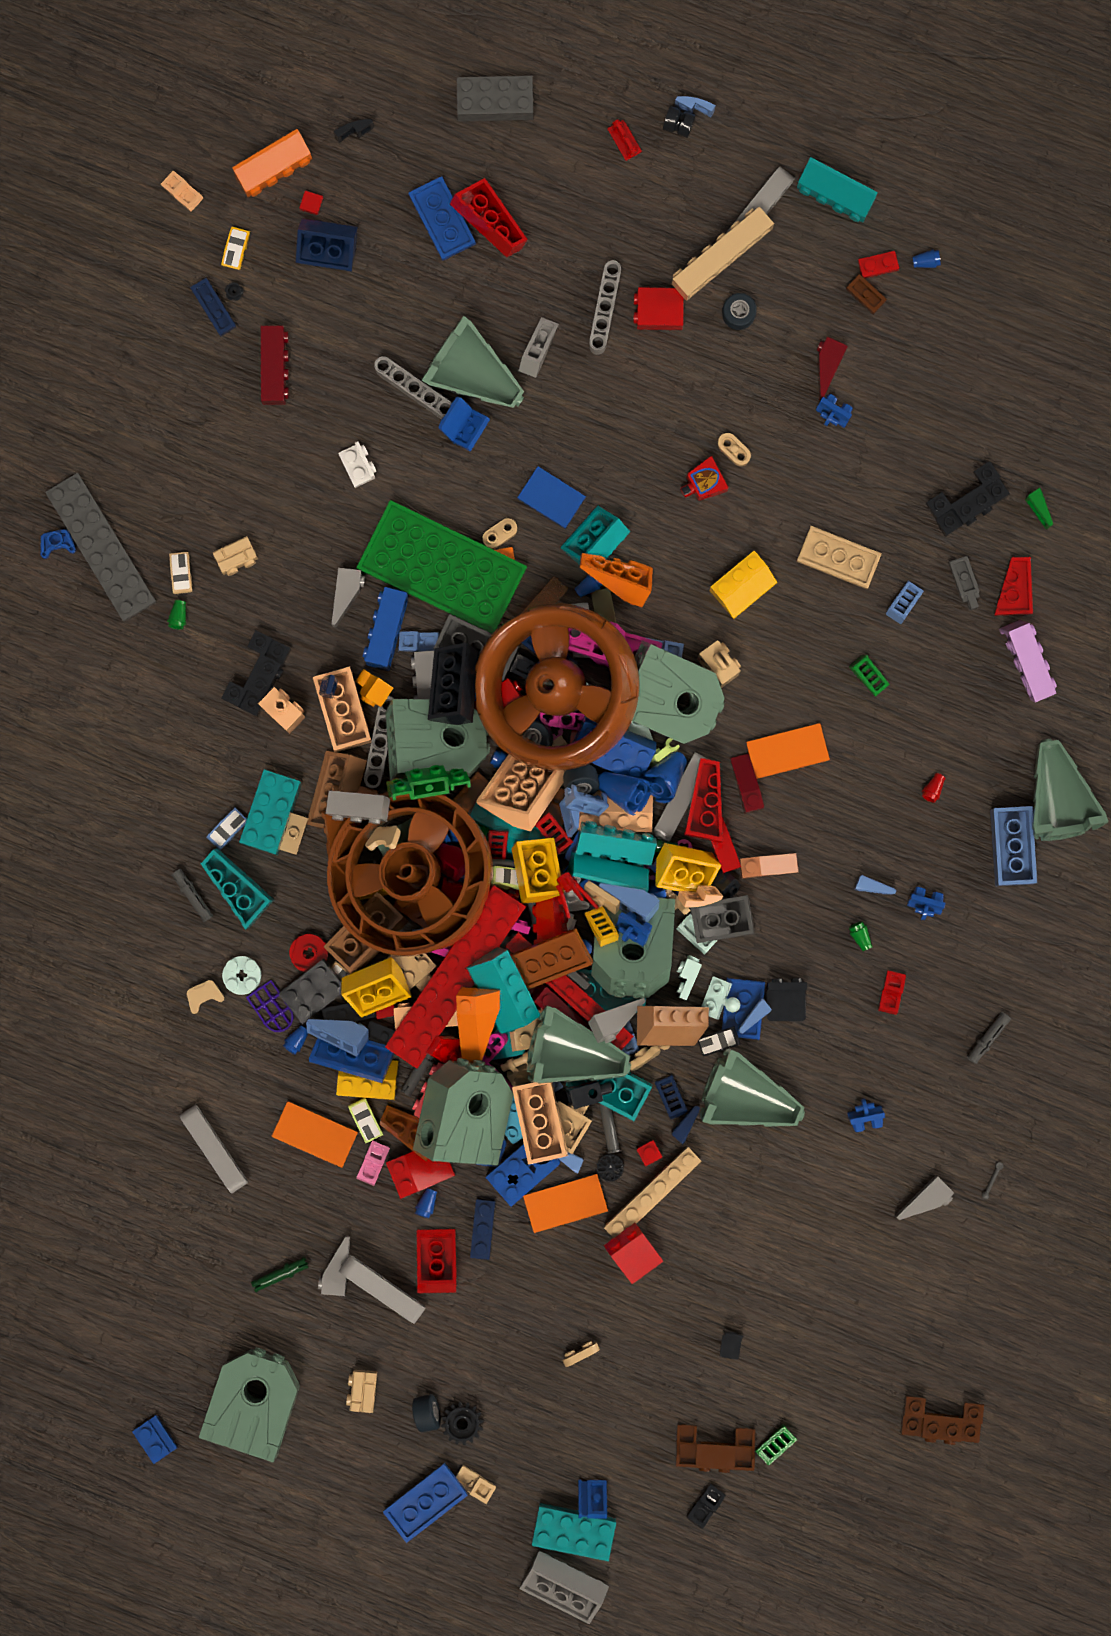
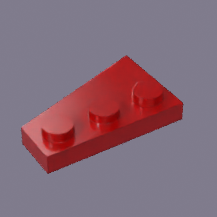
M1012 557L1010 559L994 616L1033 614L1031 557Z
M436 1036L426 1053L443 1063L449 1060L457 1061L458 1058H462L460 1038Z

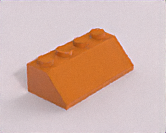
M296 129L235 165L232 169L246 196L254 197L260 194L263 188L275 185L278 179L283 176L288 177L293 174L294 170L298 167L307 166L310 160H312V156L299 130Z

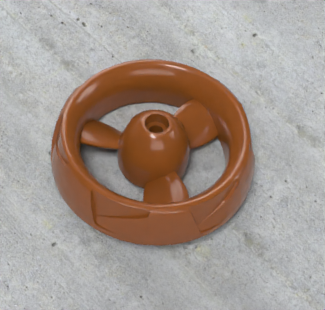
M552 603L528 608L527 611L504 623L489 637L476 664V708L483 727L491 739L503 751L532 767L546 770H569L598 760L621 740L629 728L637 708L639 674L635 657L629 644L619 630L607 619L577 605ZM568 628L582 632L601 649L610 668L611 691L603 687L587 685L584 673L579 666L566 659L569 649ZM531 636L532 645L539 662L531 668L527 675L525 684L526 695L512 701L504 708L501 683L506 663L518 645ZM578 709L587 718L598 723L583 738L562 746H544L528 739L522 734L532 725L540 712L552 716H564Z
M388 792L380 794L390 798L387 822L400 816L414 814L409 827L408 842L397 844L395 849H389L380 864H358L361 852L376 828L383 826L387 822L380 821V824L368 823L369 820L362 819V822L359 823L352 822L348 818L333 842L328 859L327 885L332 906L345 928L360 942L377 951L395 956L409 957L449 947L466 935L477 923L487 900L490 882L493 879V861L486 837L469 813L458 803L444 795L411 800L409 795L405 794L396 796V800L393 801L392 797H389ZM449 828L458 839L465 859L464 884L454 905L437 888L440 882L441 869L438 859L433 854L446 838ZM384 888L395 899L407 903L418 902L421 914L428 927L411 932L389 930L370 917L359 897L372 894Z

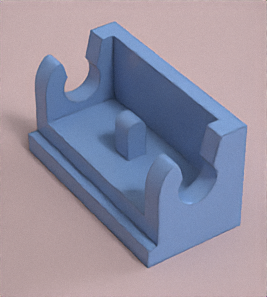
M573 784L571 789L567 787L564 790L565 808L600 816L609 807L606 793L602 792L601 796H593L578 792L576 785Z

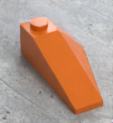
M581 554L580 568L624 601L631 605L643 607L652 591V567L636 561L624 563L618 558H614L611 561L599 555Z
M462 987L456 995L462 1059H466L469 1062L474 1060L482 1061L500 1010V990Z

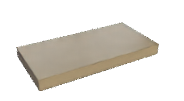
M810 526L797 562L868 589L882 553Z

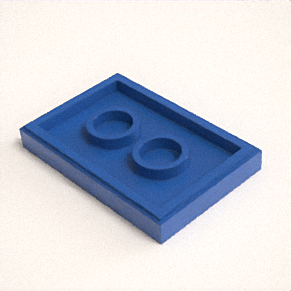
M539 466L517 497L518 500L564 529L567 528L586 496Z
M727 978L726 981L732 983L727 999L730 997L737 998L740 1001V1009L732 1013L727 1011L724 1006L722 1030L735 1026L738 1038L760 1040L762 1019L743 1034H740L738 1030L761 998L764 999L765 982Z

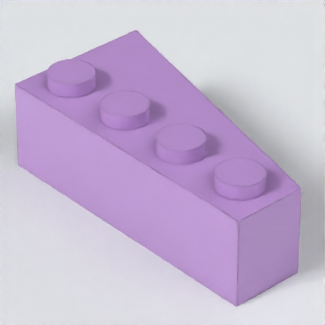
M1018 620L999 628L1001 635L1005 634L1008 639L1007 643H1005L1008 651L1010 650L1012 655L1016 657L1013 661L1015 667L1019 672L1023 673L1020 678L1030 700L1038 702L1056 694L1055 688L1057 685L1054 678L1049 675L1048 670H1050L1047 660H1044L1042 657L1043 648L1036 641L1034 626L1028 622Z

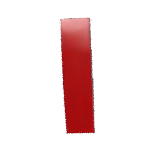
M722 817L723 842L711 841V844L721 864L722 873H726L740 868L741 864Z

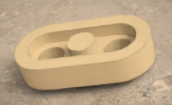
M725 433L720 436L718 440L720 451L735 465H747L751 458L749 449L731 433ZM729 441L731 445L726 447L724 442ZM739 454L744 455V459L739 460L737 456Z
M507 518L491 527L483 534L484 545L491 549H496L514 537L517 533L516 522ZM510 525L512 528L510 531H506L504 527ZM491 535L496 537L493 542L488 539Z
M588 1341L581 1345L582 1349L575 1352L573 1349L565 1353V1358L562 1360L565 1367H569L598 1352L600 1348L597 1342Z

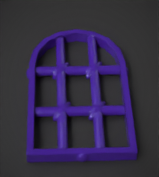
M270 980L246 998L269 1030L283 1032L292 1025L294 1014L288 1006L285 1009L279 1007L275 999L279 997L280 991L273 981ZM270 983L278 992L275 996L271 995L266 988ZM262 988L270 998L266 1002L262 1001L257 993ZM254 994L261 1003L257 1008L249 999ZM268 1003H274L279 1013L272 1015L266 1006ZM261 1008L265 1009L270 1016V1019L266 1022L258 1012ZM288 1009L291 1012V1022L284 1014ZM278 1016H283L288 1024L283 1030L275 1020ZM272 1021L279 1030L271 1029L267 1024Z

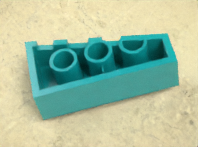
M586 821V823L581 822L576 841V854L583 855V852H588L592 857L598 858L603 854L612 860H621L623 857L627 862L652 865L657 840L651 834L643 833L639 835L629 829L621 831L611 825L603 827L593 821Z
M213 849L201 863L223 898L226 899L234 914L241 921L245 930L249 929L275 900L219 849Z

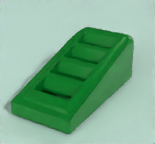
M1038 488L1029 494L1025 501L1044 528L1049 529L1053 525V521L1042 490Z
M861 655L849 666L875 697L890 685L867 655ZM865 663L866 665L859 670V667ZM870 668L871 671L864 676L863 673ZM875 674L876 677L871 682H869L868 679H870ZM880 680L881 683L874 689L873 685Z
M782 1424L755 1452L769 1466L797 1441V1438ZM783 1433L789 1440L786 1442L780 1434ZM776 1438L783 1444L782 1447L774 1441ZM770 1443L778 1450L776 1453L768 1446ZM766 1449L772 1456L769 1458L762 1450Z

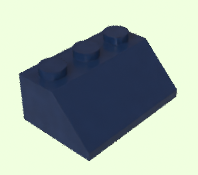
M302 218L297 233L296 263L352 271L358 227Z

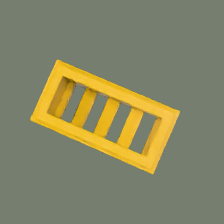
M603 906L585 912L586 919L600 947L618 940L619 934ZM598 913H601V916H599V917H596V918H592V917H591V916H593V915H596V914H598ZM604 919V921L601 922V923H598V924L595 923V922H597V921H599V920ZM607 925V927L599 930V927ZM607 931L610 932V933H608V934L602 935V933H604V932H607Z

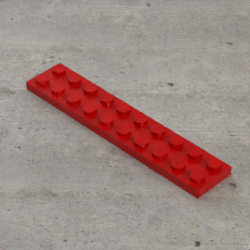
M493 885L488 893L482 914L477 923L466 935L454 943L385 1048L418 1069L428 1053L426 1051L434 1038L441 1035L457 1011L456 995L462 987L472 988L475 984L466 967L495 948L500 947L525 910V905Z

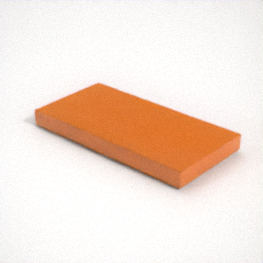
M820 723L746 742L757 779L830 760Z
M287 1101L272 1137L343 1168L358 1132Z
M597 1174L523 1196L534 1233L608 1212Z

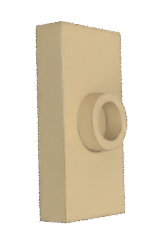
M291 813L279 850L295 855L298 854L308 818Z
M588 880L584 885L586 893L599 907L603 906L616 915L619 911L620 900Z

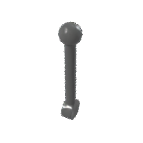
M1001 1162L995 1164L996 1170L986 1191L982 1193V1198L985 1200L989 1198L990 1189L999 1170L1003 1169V1163Z

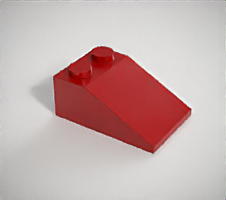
M414 1151L386 1162L400 1199L455 1176L450 1162L431 1161L430 1159L425 1161Z
M455 1229L417 1230V1293H456Z

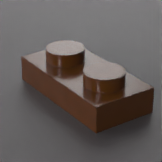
M860 274L846 287V290L873 315L887 301Z

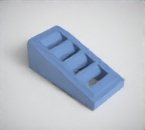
M907 581L887 610L886 615L902 624L924 591L910 581ZM908 589L909 591L914 593L916 597L906 592V590ZM902 596L906 597L907 599H909V600L912 601V602H911V603L908 602L907 600H905L904 598H902ZM899 602V603H901L902 605H904L905 607H907V610H906L905 608H903L902 606H900L899 604H897V603Z
M564 797L559 805L566 834L568 837H572L579 828L580 811L565 808Z
M863 875L858 877L854 887L856 891L887 895L896 893V889Z
M763 998L757 1002L739 1027L738 1032L740 1034H743L771 1012L772 1009Z
M569 1152L567 1157L558 1158L577 1174L584 1161L583 1158Z

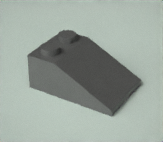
M748 895L719 900L705 906L691 907L697 943L755 934Z

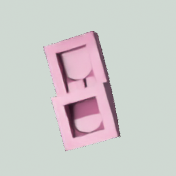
M372 1140L356 1179L374 1186L390 1148Z

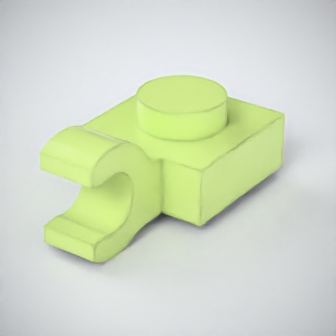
M668 738L664 743V748L656 750L649 765L651 767L655 766L670 753L676 752L680 746L671 747L669 744L673 739Z

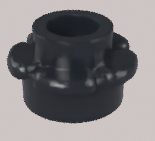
M236 282L230 283L225 288L226 297L234 301L241 299V295L244 293L243 287L239 286V283Z

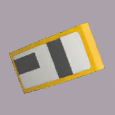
M231 227L221 265L238 270L241 269L250 231Z

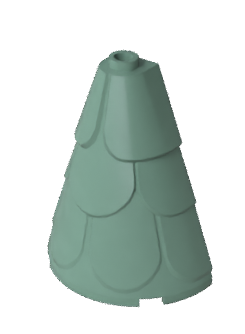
M465 316L459 320L457 327L451 331L430 363L428 371L422 377V381L428 385L514 408L515 405L519 406L524 399L522 396L524 391L507 366L502 364L491 346L486 343L473 323Z
M1052 739L1042 740L1037 746L1034 778L1036 779L1032 822L1034 838L1037 840L1040 837L1041 841L1067 839L1083 835L1091 827L1092 830H1096L1107 824L1108 818L1105 811L1091 792V788L1077 770V765L1060 741H1052Z
M550 1006L544 1008L539 1017L541 1023L534 1029L528 1052L527 1072L531 1073V1075H528L530 1082L542 1084L587 1079L595 1081L624 1077L630 1072L631 1063H629V1055L610 1042L605 1043L603 1041L597 1043L592 1031L582 1024H578L556 1008Z
M731 1049L725 1050L723 1052L725 1056L723 1059L718 1058L704 1089L702 1101L705 1105L704 1108L701 1107L700 1109L702 1122L708 1124L764 1125L765 1127L798 1126L799 1121H802L805 1114L804 1107L779 1084L776 1085L765 1073L757 1069L739 1052Z

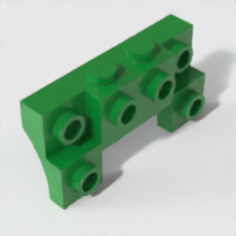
M433 765L423 769L415 768L405 772V779L397 778L386 782L388 795L392 797L393 801L396 800V796L408 794L411 800L448 794L449 786L451 791L457 785L466 784L468 788L471 787L466 771L463 769L445 771L443 765Z

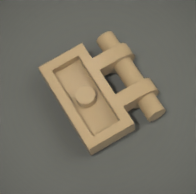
M528 1052L517 1059H509L507 1063L501 1065L503 1072L508 1071L507 1077L513 1087L534 1083L528 1080V1075H531V1073L527 1072Z

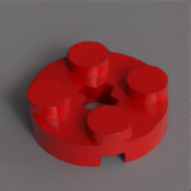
M305 934L298 937L291 944L289 951L292 963L298 970L307 972L323 958L327 961L328 951L324 948L326 943L320 937L313 934ZM312 948L314 956H310L307 959L306 955L303 954L304 950Z

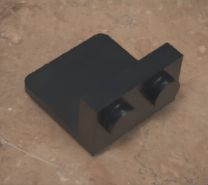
M802 978L791 979V982H783V979H771V982L767 983V1004L772 1009L767 1014L768 1021H804L806 1019L807 982H802Z

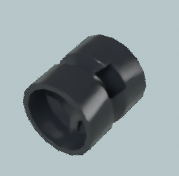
M670 106L663 130L671 133L677 131L678 135L688 138L696 114L687 111L681 113V109Z

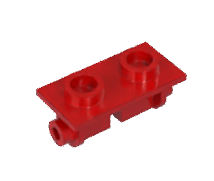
M619 119L615 120L612 123L613 126L607 128L625 161L640 154L642 150L624 119L622 121H619Z

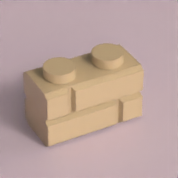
M247 536L212 552L223 575L227 574L228 576L236 574L240 567L245 566V568L253 566L256 563L255 560L258 559Z
M355 1369L353 1374H349L348 1386H352L351 1394H347L346 1405L350 1406L349 1411L373 1413L377 1371Z

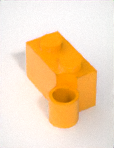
M364 669L355 681L362 686L359 692L362 695L360 699L372 707L375 705L381 707L393 690L392 686Z

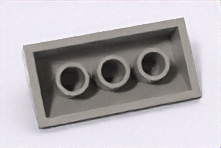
M540 1551L534 1558L520 1586V1590L588 1624L591 1623L602 1606L609 1588L602 1581L596 1580L584 1572L578 1571Z

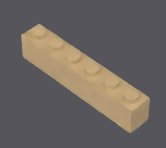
M760 207L756 210L751 209L748 211L743 221L740 222L738 220L730 227L731 231L727 234L722 233L716 239L717 242L713 246L708 245L702 250L701 256L692 258L684 270L679 269L673 275L672 285L686 301L773 229V221Z
M687 1146L603 1226L604 1229L614 1238L633 1223L637 1224L701 1160Z

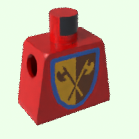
M711 456L687 474L686 478L689 483L680 487V490L685 498L695 494L698 501L725 493L729 487Z

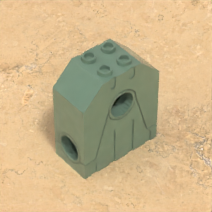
M642 640L635 654L639 674V698L632 721L683 744L709 734L710 730L714 729L717 722L715 719L718 713H721L725 704L723 702L725 698L716 673ZM688 692L690 697L688 705L678 710L677 700L679 696Z
M392 699L385 712L390 781L397 778L405 779L406 771H411L415 768H429L433 765H443L445 771L463 769L467 772L468 777H470L490 752V744L486 740L488 733L481 723L477 710L474 709L473 723L452 725L428 720L430 699ZM443 738L451 739L457 746H449Z
M658 898L660 900L659 909L648 922L652 925V929L643 947L631 939H628L626 942L622 941L623 934L618 930V940L600 947L594 935V962L592 964L591 976L609 995L619 998L625 996L634 997L635 999L649 998L669 982L672 963L675 899ZM604 908L615 926L619 915L623 911L619 909L615 915ZM604 919L599 920V921H597V922H595V923H596V924L601 923V922L604 921ZM607 925L599 927V930L607 927ZM609 931L604 932V933H602V935L608 934V933H610V932H609ZM633 956L638 958V960L632 961L626 959V957Z
M458 1058L457 1061L449 1060L428 1078L413 1150L431 1161L498 1165L500 1149H502L514 1096L503 1075L495 1071V1067L485 1065V1062L480 1060H474L472 1063L466 1059Z
M255 1347V1349H250L228 1360L222 1366L199 1438L274 1462L277 1458L300 1388V1384L289 1362L284 1360L285 1357L276 1353L272 1356L266 1354V1350ZM249 1381H262L267 1388L266 1396L262 1398L253 1397L248 1390Z

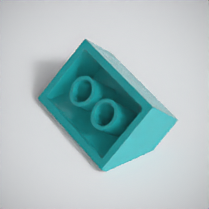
M597 506L560 548L579 565L582 553L599 555L607 559L630 531L618 517Z

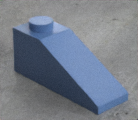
M604 883L599 884L600 888L620 900V910L626 914L631 911L636 915L637 921L641 924L643 922L648 923L659 909L660 900L652 893H647L641 889Z
M308 1019L306 1022L307 1033L356 1057L369 1040L368 1029L364 1025L353 1021Z

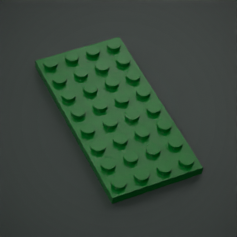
M390 500L357 569L493 634L497 630L527 566Z

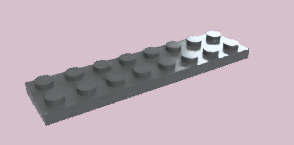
M79 473L74 474L46 491V495L123 622L157 603Z

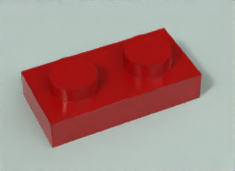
M895 251L858 259L860 273L864 279L899 271L900 269Z

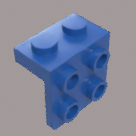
M456 397L446 415L441 419L439 429L454 444L471 452L490 419L473 410L461 397Z

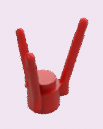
M570 872L557 878L556 881L559 885L556 886V889L560 894L568 919H570V913L563 890L566 893L573 890L581 901L584 900L583 895L595 909L599 908L594 900L578 884L576 879L572 877Z

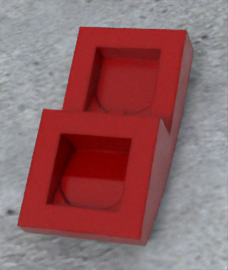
M887 971L878 1011L894 1015L898 1014L906 979L905 974Z

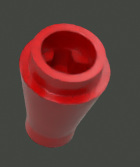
M935 773L934 777L922 790V797L932 803L939 800L946 778L939 773Z

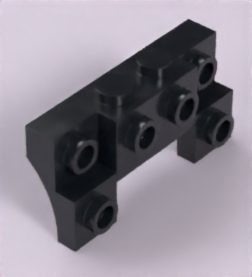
M990 461L973 472L980 486L950 504L942 492L926 503L945 537L965 524L970 526L977 521L976 517L982 513L985 516L993 510L992 506L1009 496V491L1000 480L1001 476Z
M255 630L247 648L259 653L260 656L244 688L229 682L221 699L258 717L262 709L258 703L274 688L273 685L276 679L280 680L284 672L282 667L291 648Z

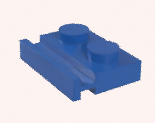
M157 1415L132 1431L153 1464L178 1448Z
M578 1480V1518L607 1519V1480H587V1482Z

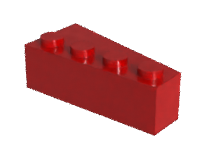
M485 178L456 193L451 200L450 205L503 255L509 257L522 250L528 239Z
M700 758L684 835L722 843L720 762Z
M560 896L535 902V905L532 907V914L536 918V924H533V932L537 933V940H534V945L568 931V918L566 917Z

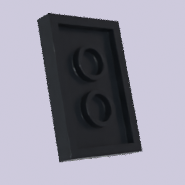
M323 958L282 990L279 996L303 1024L341 994L342 980Z

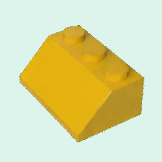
M753 551L714 583L709 591L734 619L777 584V581L765 562Z
M554 838L516 842L511 849L521 903L541 902L560 896L556 889V886L559 885L556 880L561 876Z
M664 843L656 858L655 885L658 888L673 891L696 892L698 885L711 886L721 864L712 852Z
M392 957L342 977L341 995L361 1018L411 997L403 971Z
M391 1061L383 1083L338 1071L336 1095L395 1100L399 1061Z

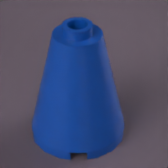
M670 753L643 774L642 778L648 780L651 784V788L648 787L647 792L656 798L655 801L669 803L675 797L687 765V760L682 753Z
M603 772L598 775L599 790L606 793L607 797L627 814L634 816L636 811L641 812L650 797V793L647 791L648 787L651 788V784L648 780L611 772Z

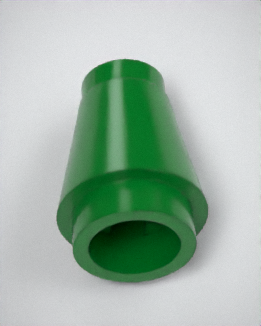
M175 600L167 620L169 623L168 627L182 630L186 625V602Z
M863 921L849 927V934L862 951L872 947L867 925H864Z

